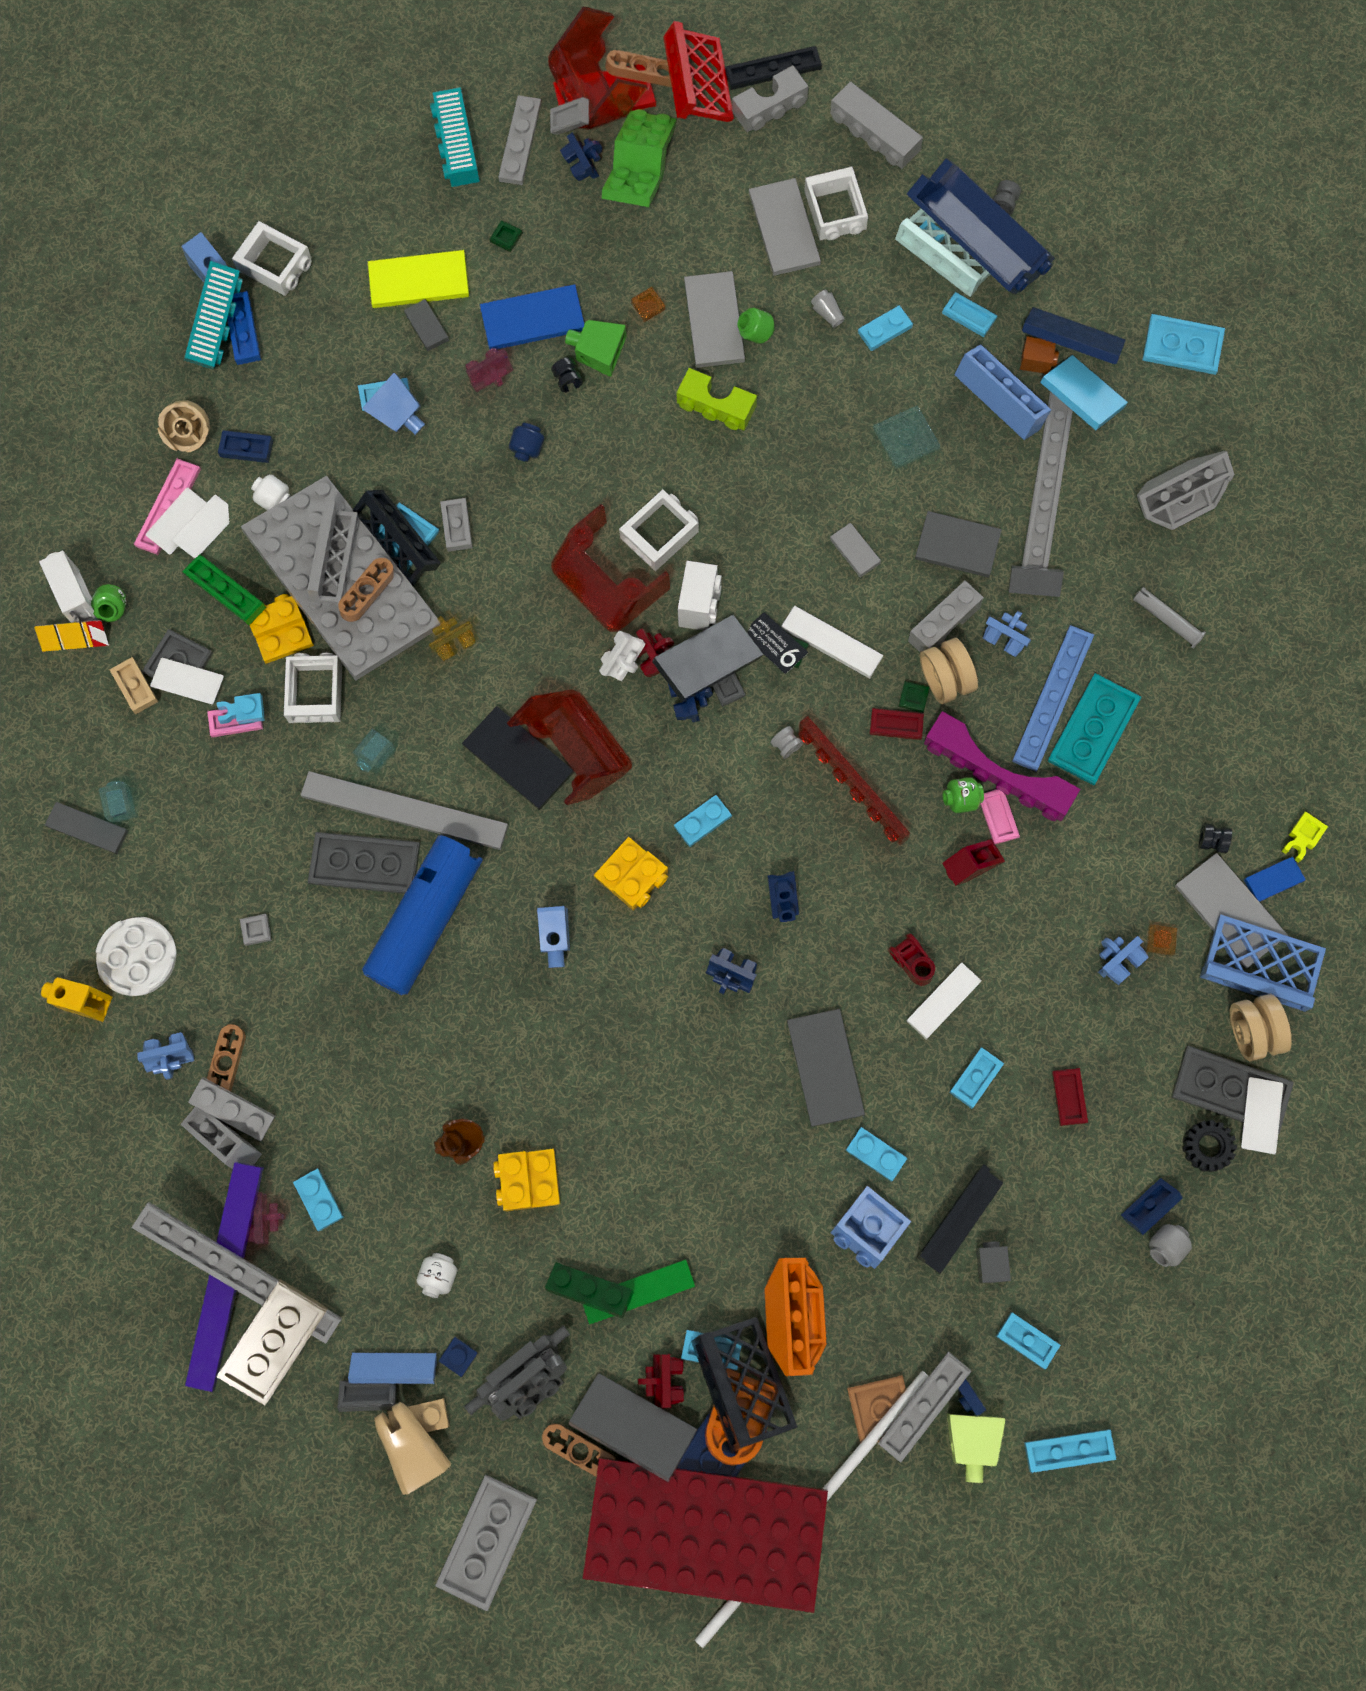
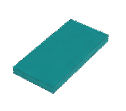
M1095 673L1047 762L1095 785L1136 709L1141 696Z

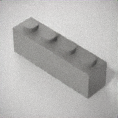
M852 82L847 84L831 100L830 114L837 123L846 125L855 137L864 139L873 151L882 153L891 165H897L903 169L921 151L923 137Z

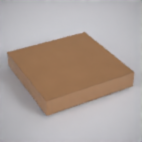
M902 1375L847 1388L860 1444L905 1392L906 1388Z

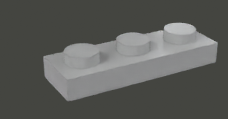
M204 1077L201 1078L188 1102L259 1141L263 1140L276 1117Z

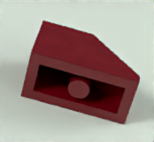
M990 839L963 847L942 864L946 869L949 879L957 886L969 882L1004 863L1005 860L993 840Z

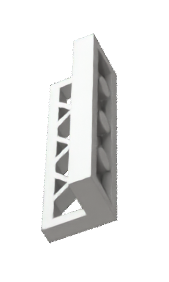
M325 500L307 591L310 602L338 606L344 594L358 513L337 510L336 502L333 500ZM337 518L351 520L350 526L340 531L336 526ZM342 539L346 544V548L336 554L331 548L332 544ZM337 561L342 569L332 576L327 571V568ZM333 584L337 588L336 597L322 596L323 589Z

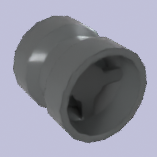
M1004 180L998 184L997 195L993 197V200L1011 215L1016 206L1015 201L1019 199L1021 194V187L1013 181Z

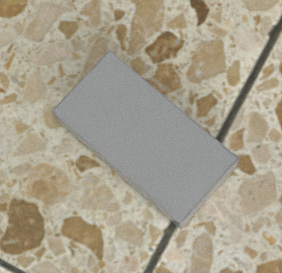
M582 97L550 110L552 134H562L589 124V99Z
M851 523L830 536L831 542L859 577H862L881 563V560Z

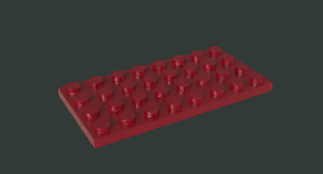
M600 1457L583 1579L814 1613L828 1490L676 1468L670 1481L667 1482L634 1462Z

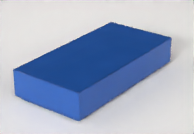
M1291 857L1245 878L1244 882L1254 897L1261 902L1304 882L1306 879L1294 858Z

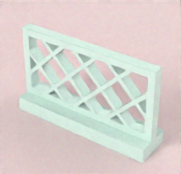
M922 209L918 210L910 219L906 218L900 224L895 240L971 297L990 273L983 267L982 274L971 268V266L981 265L975 259H970L969 253L960 245L951 244V236L944 230H932L931 222H936ZM927 220V230H922L915 223H924ZM938 234H945V244H940L933 237H936ZM952 251L963 252L964 259L958 258Z

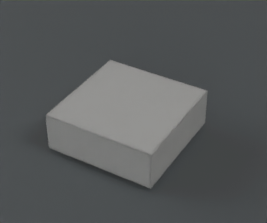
M267 914L240 919L245 946L272 941Z

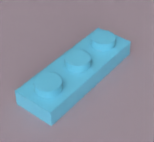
M1109 1429L1024 1442L1030 1473L1116 1460L1111 1430Z

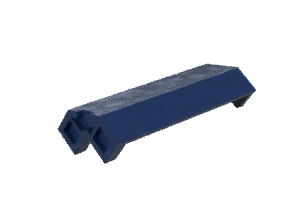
M946 158L930 178L922 174L908 191L907 195L1009 292L1013 294L1022 292L1030 283L1039 278L1040 275H1045L1053 266L1052 261L1055 257L949 159Z

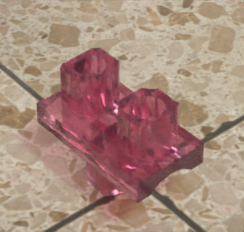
M492 348L486 352V359L478 363L472 360L466 364V373L476 393L493 382L497 387L502 386L501 377L514 370L504 349L498 351Z
M258 1192L254 1209V1225H251L247 1241L255 1242L258 1245L269 1244L268 1222H270V1232H277L278 1221L286 1220V1214L278 1213L277 1203L269 1204V1214H267V1194Z

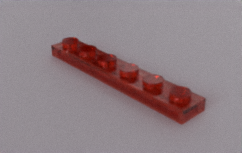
M808 716L800 721V732L798 733L805 744L809 745L811 743L817 750L815 754L823 764L828 762L834 769L832 773L839 783L845 782L851 789L849 793L857 803L862 801L868 808L866 812L871 820L875 823L879 821L885 828L883 832L886 837L893 843L897 841L899 845L907 841L910 832Z

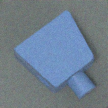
M199 233L181 246L188 265L203 282H205L210 261L227 266L202 233Z
M395 373L362 407L364 411L396 432H399L406 426L416 435L425 425L415 415L421 408V405L401 378Z
M565 906L537 908L540 950L543 953L548 952L549 968L565 967L564 951H570L568 909ZM554 933L559 935V943L556 945H552L550 936Z

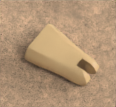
M400 1402L392 1406L393 1413L401 1426L400 1429L395 1431L390 1420L383 1412L374 1419L378 1435L388 1455L401 1492L404 1495L413 1492L444 1473L451 1466V1462L421 1426L411 1410Z

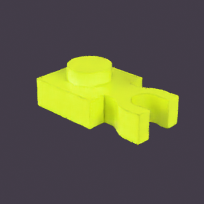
M1304 812L1289 833V836L1294 838V840L1285 845L1282 852L1286 854L1291 848H1295L1298 851V855L1294 860L1299 863L1306 854V847L1312 850L1328 826L1309 813Z

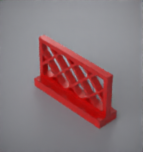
M674 21L664 34L663 39L677 118L686 119L690 114L724 122L732 121L734 116L720 38L683 30V24ZM685 39L689 40L695 47L691 49L686 44ZM703 44L713 45L714 53L712 54ZM699 50L707 60L703 61L695 51ZM689 57L699 66L696 70L689 63ZM709 62L715 66L717 74L707 65ZM700 70L710 78L708 82L698 73ZM692 77L702 86L700 90L693 84ZM712 82L721 89V94L710 85ZM704 90L714 98L712 102L702 93ZM695 98H697L706 108L696 107ZM717 102L724 109V112H720L714 104Z

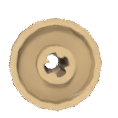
M952 638L943 642L940 650L936 647H931L920 652V664L924 677L934 697L940 704L955 700L957 692L961 695H967L977 690L978 679L974 665L966 648L958 638Z
M1268 994L1255 998L1254 1003L1244 1000L1231 1005L1230 1022L1238 1048L1247 1061L1263 1059L1266 1057L1267 1052L1275 1056L1290 1051L1292 1040L1289 1022L1276 996Z

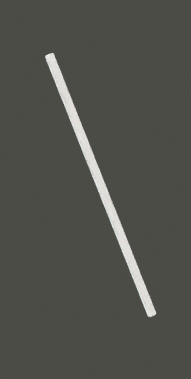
M921 1371L822 1488L828 1490L827 1501L890 1428L929 1376L924 1371ZM728 1600L696 1637L695 1641L704 1648L742 1602Z

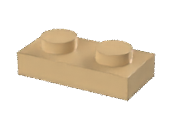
M133 657L110 669L135 714L158 702Z
M444 1398L408 1407L426 1432L450 1427ZM393 1410L388 1411L389 1420L395 1431L400 1429L401 1426Z

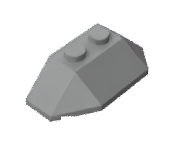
M1227 451L1189 460L1146 482L1137 494L1144 518L1173 530L1216 508L1229 481L1235 475Z

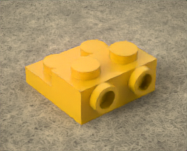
M288 594L277 596L274 599L275 602L266 605L267 608L250 624L265 664L314 646L300 607L292 596L289 597Z
M628 837L594 874V878L634 911L637 906L640 908L645 906L651 898L649 893L655 886L659 889L667 881L668 867Z
M554 1149L498 1155V1161L493 1162L495 1178H500L501 1189H496L498 1206L503 1205L505 1212L560 1205Z

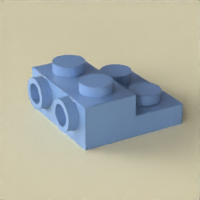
M867 1186L831 1231V1234L835 1236L834 1242L843 1249L849 1248L857 1254L856 1260L862 1266H871L875 1269L911 1221Z

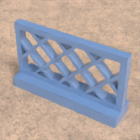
M1219 915L1200 978L1258 997L1272 994L1277 997L1281 1004L1305 1012L1313 1008L1315 1000L1313 995L1326 948ZM1224 923L1234 926L1239 936L1227 942L1222 933ZM1252 933L1259 934L1265 945L1253 950L1246 936ZM1219 939L1222 942V945L1218 946ZM1241 939L1249 953L1237 959L1229 944ZM1279 941L1286 943L1291 951V954L1281 959L1272 946ZM1223 947L1232 962L1225 965L1214 962L1216 951ZM1268 948L1275 962L1263 967L1255 953ZM1304 950L1317 953L1314 964L1307 968L1298 954ZM1251 956L1258 968L1257 971L1251 974L1244 972L1239 961ZM1294 956L1301 971L1289 976L1282 961ZM1277 964L1285 979L1279 982L1272 981L1265 970ZM1311 968H1313V969H1312V973H1311V975H1310V973H1309L1308 970L1311 969ZM1303 973L1309 983L1307 991L1297 989L1292 978Z

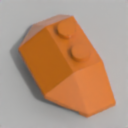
M779 1258L765 1287L767 1345L785 1376L812 1375L815 1365L827 1344L823 1286L814 1271L808 1266L809 1263L806 1258Z

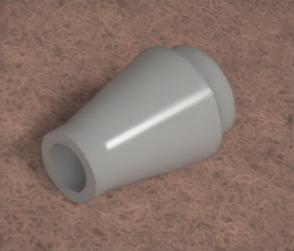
M823 290L812 299L813 310L829 322L833 328L845 320L832 293Z

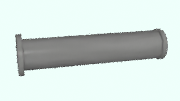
M1145 587L1134 597L1133 600L1139 603L1192 644L1191 648L1194 649L1206 635L1205 631L1202 633L1147 591Z

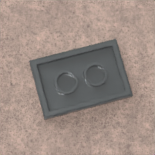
M928 511L915 559L989 578L1002 529Z

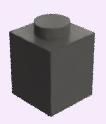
M999 1242L982 1243L983 1248L976 1249L979 1284L1011 1281L1008 1247H1000Z

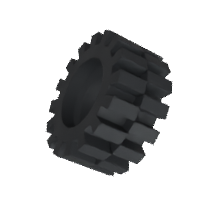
M1215 1120L1202 1121L1192 1126L1185 1133L1187 1135L1183 1138L1182 1143H1184V1147L1182 1149L1187 1155L1185 1157L1186 1160L1190 1161L1194 1168H1199L1203 1172H1214L1228 1166L1231 1163L1230 1161L1235 1158L1236 1154L1233 1153L1237 1150V1145H1234L1233 1141L1236 1138L1230 1135L1229 1132L1231 1130L1228 1127H1223V1123H1215ZM1212 1136L1218 1141L1219 1151L1217 1155L1208 1157L1200 1151L1199 1142L1202 1137Z

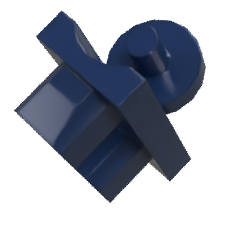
M573 132L567 135L569 143L560 152L568 164L579 158L580 161L570 167L573 176L578 181L585 179L589 175L592 179L599 177L591 159L594 162L600 160L599 154L602 151L600 142L591 141L590 138L584 140L585 146L583 147Z
M668 684L671 698L677 697L676 693ZM708 688L686 702L674 704L676 719H691L692 723L700 721L695 701H699L701 708L707 707V699L713 695L712 689Z
M794 871L778 876L767 875L773 919L779 918L780 922L794 921L796 919L795 915H799Z
M722 948L717 955L712 954L706 974L713 976V982L721 985L719 993L724 995L727 989L734 992L741 989L750 993L757 975L755 974L757 964L749 959H744L741 966H737L731 963L734 954L725 948Z

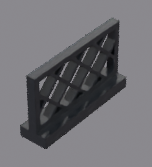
M757 1317L711 1333L701 1334L691 1341L731 1453L798 1427ZM752 1327L755 1335L752 1345L739 1339L743 1328ZM723 1336L732 1341L727 1354L718 1349L714 1338ZM736 1344L750 1351L745 1363L732 1357ZM754 1353L764 1359L765 1367L762 1373L749 1366ZM729 1362L742 1368L738 1381L729 1378L726 1368ZM746 1372L760 1378L755 1391L742 1385ZM764 1381L774 1386L776 1393L773 1400L759 1394ZM739 1390L752 1396L748 1409L738 1405L736 1396ZM757 1399L770 1406L765 1419L752 1413ZM774 1409L784 1413L788 1425L779 1427L770 1422ZM749 1418L763 1424L759 1435L750 1438L746 1427ZM767 1427L772 1429V1431L766 1432Z

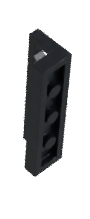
M384 490L365 491L352 511L358 513L360 521L379 542L411 585L414 586L425 571L436 570L441 562ZM366 505L370 509L371 520H367L362 513ZM378 523H381L385 528V538L378 534ZM392 542H396L399 545L400 557L393 553ZM407 560H410L416 567L412 575L407 571Z
M984 1164L979 1167L940 1223V1226L937 1227L917 1256L918 1259L939 1274L942 1273L1003 1185V1182L989 1172L991 1169Z

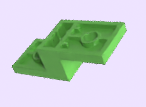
M630 110L615 139L613 169L602 189V199L650 207L664 176L666 148L675 131L677 119L670 118L667 114L653 115L647 114L644 110Z

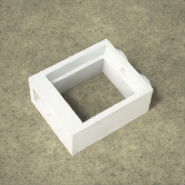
M852 167L805 178V194L820 240H834L840 235L849 233L852 235L859 234L867 228L868 215ZM848 190L856 216L824 223L816 197Z
M258 221L232 258L236 269L241 273L285 296L289 290L296 288L299 276L303 271L306 272L310 268L312 261L307 246ZM269 241L295 253L279 277L254 264Z
M661 490L619 529L620 538L654 571L658 570L699 532L696 515L690 510L686 511L683 509L677 497L673 494L668 495L664 490ZM664 504L686 526L657 552L635 529Z
M64 551L51 553L45 559L39 561L62 613L71 623L99 620L93 614L94 610L91 606L92 597L79 569Z
M298 653L293 657H286L284 716L289 723L340 722L342 662L338 656L332 653H321L320 656ZM333 670L332 705H296L297 671Z

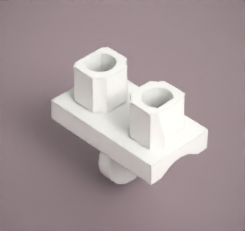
M618 631L614 637L616 645L612 651L605 652L602 656L601 661L603 665L599 671L604 676H612L622 681L628 672L635 673L638 669L635 660L644 648L645 643L643 640L632 637L628 633Z

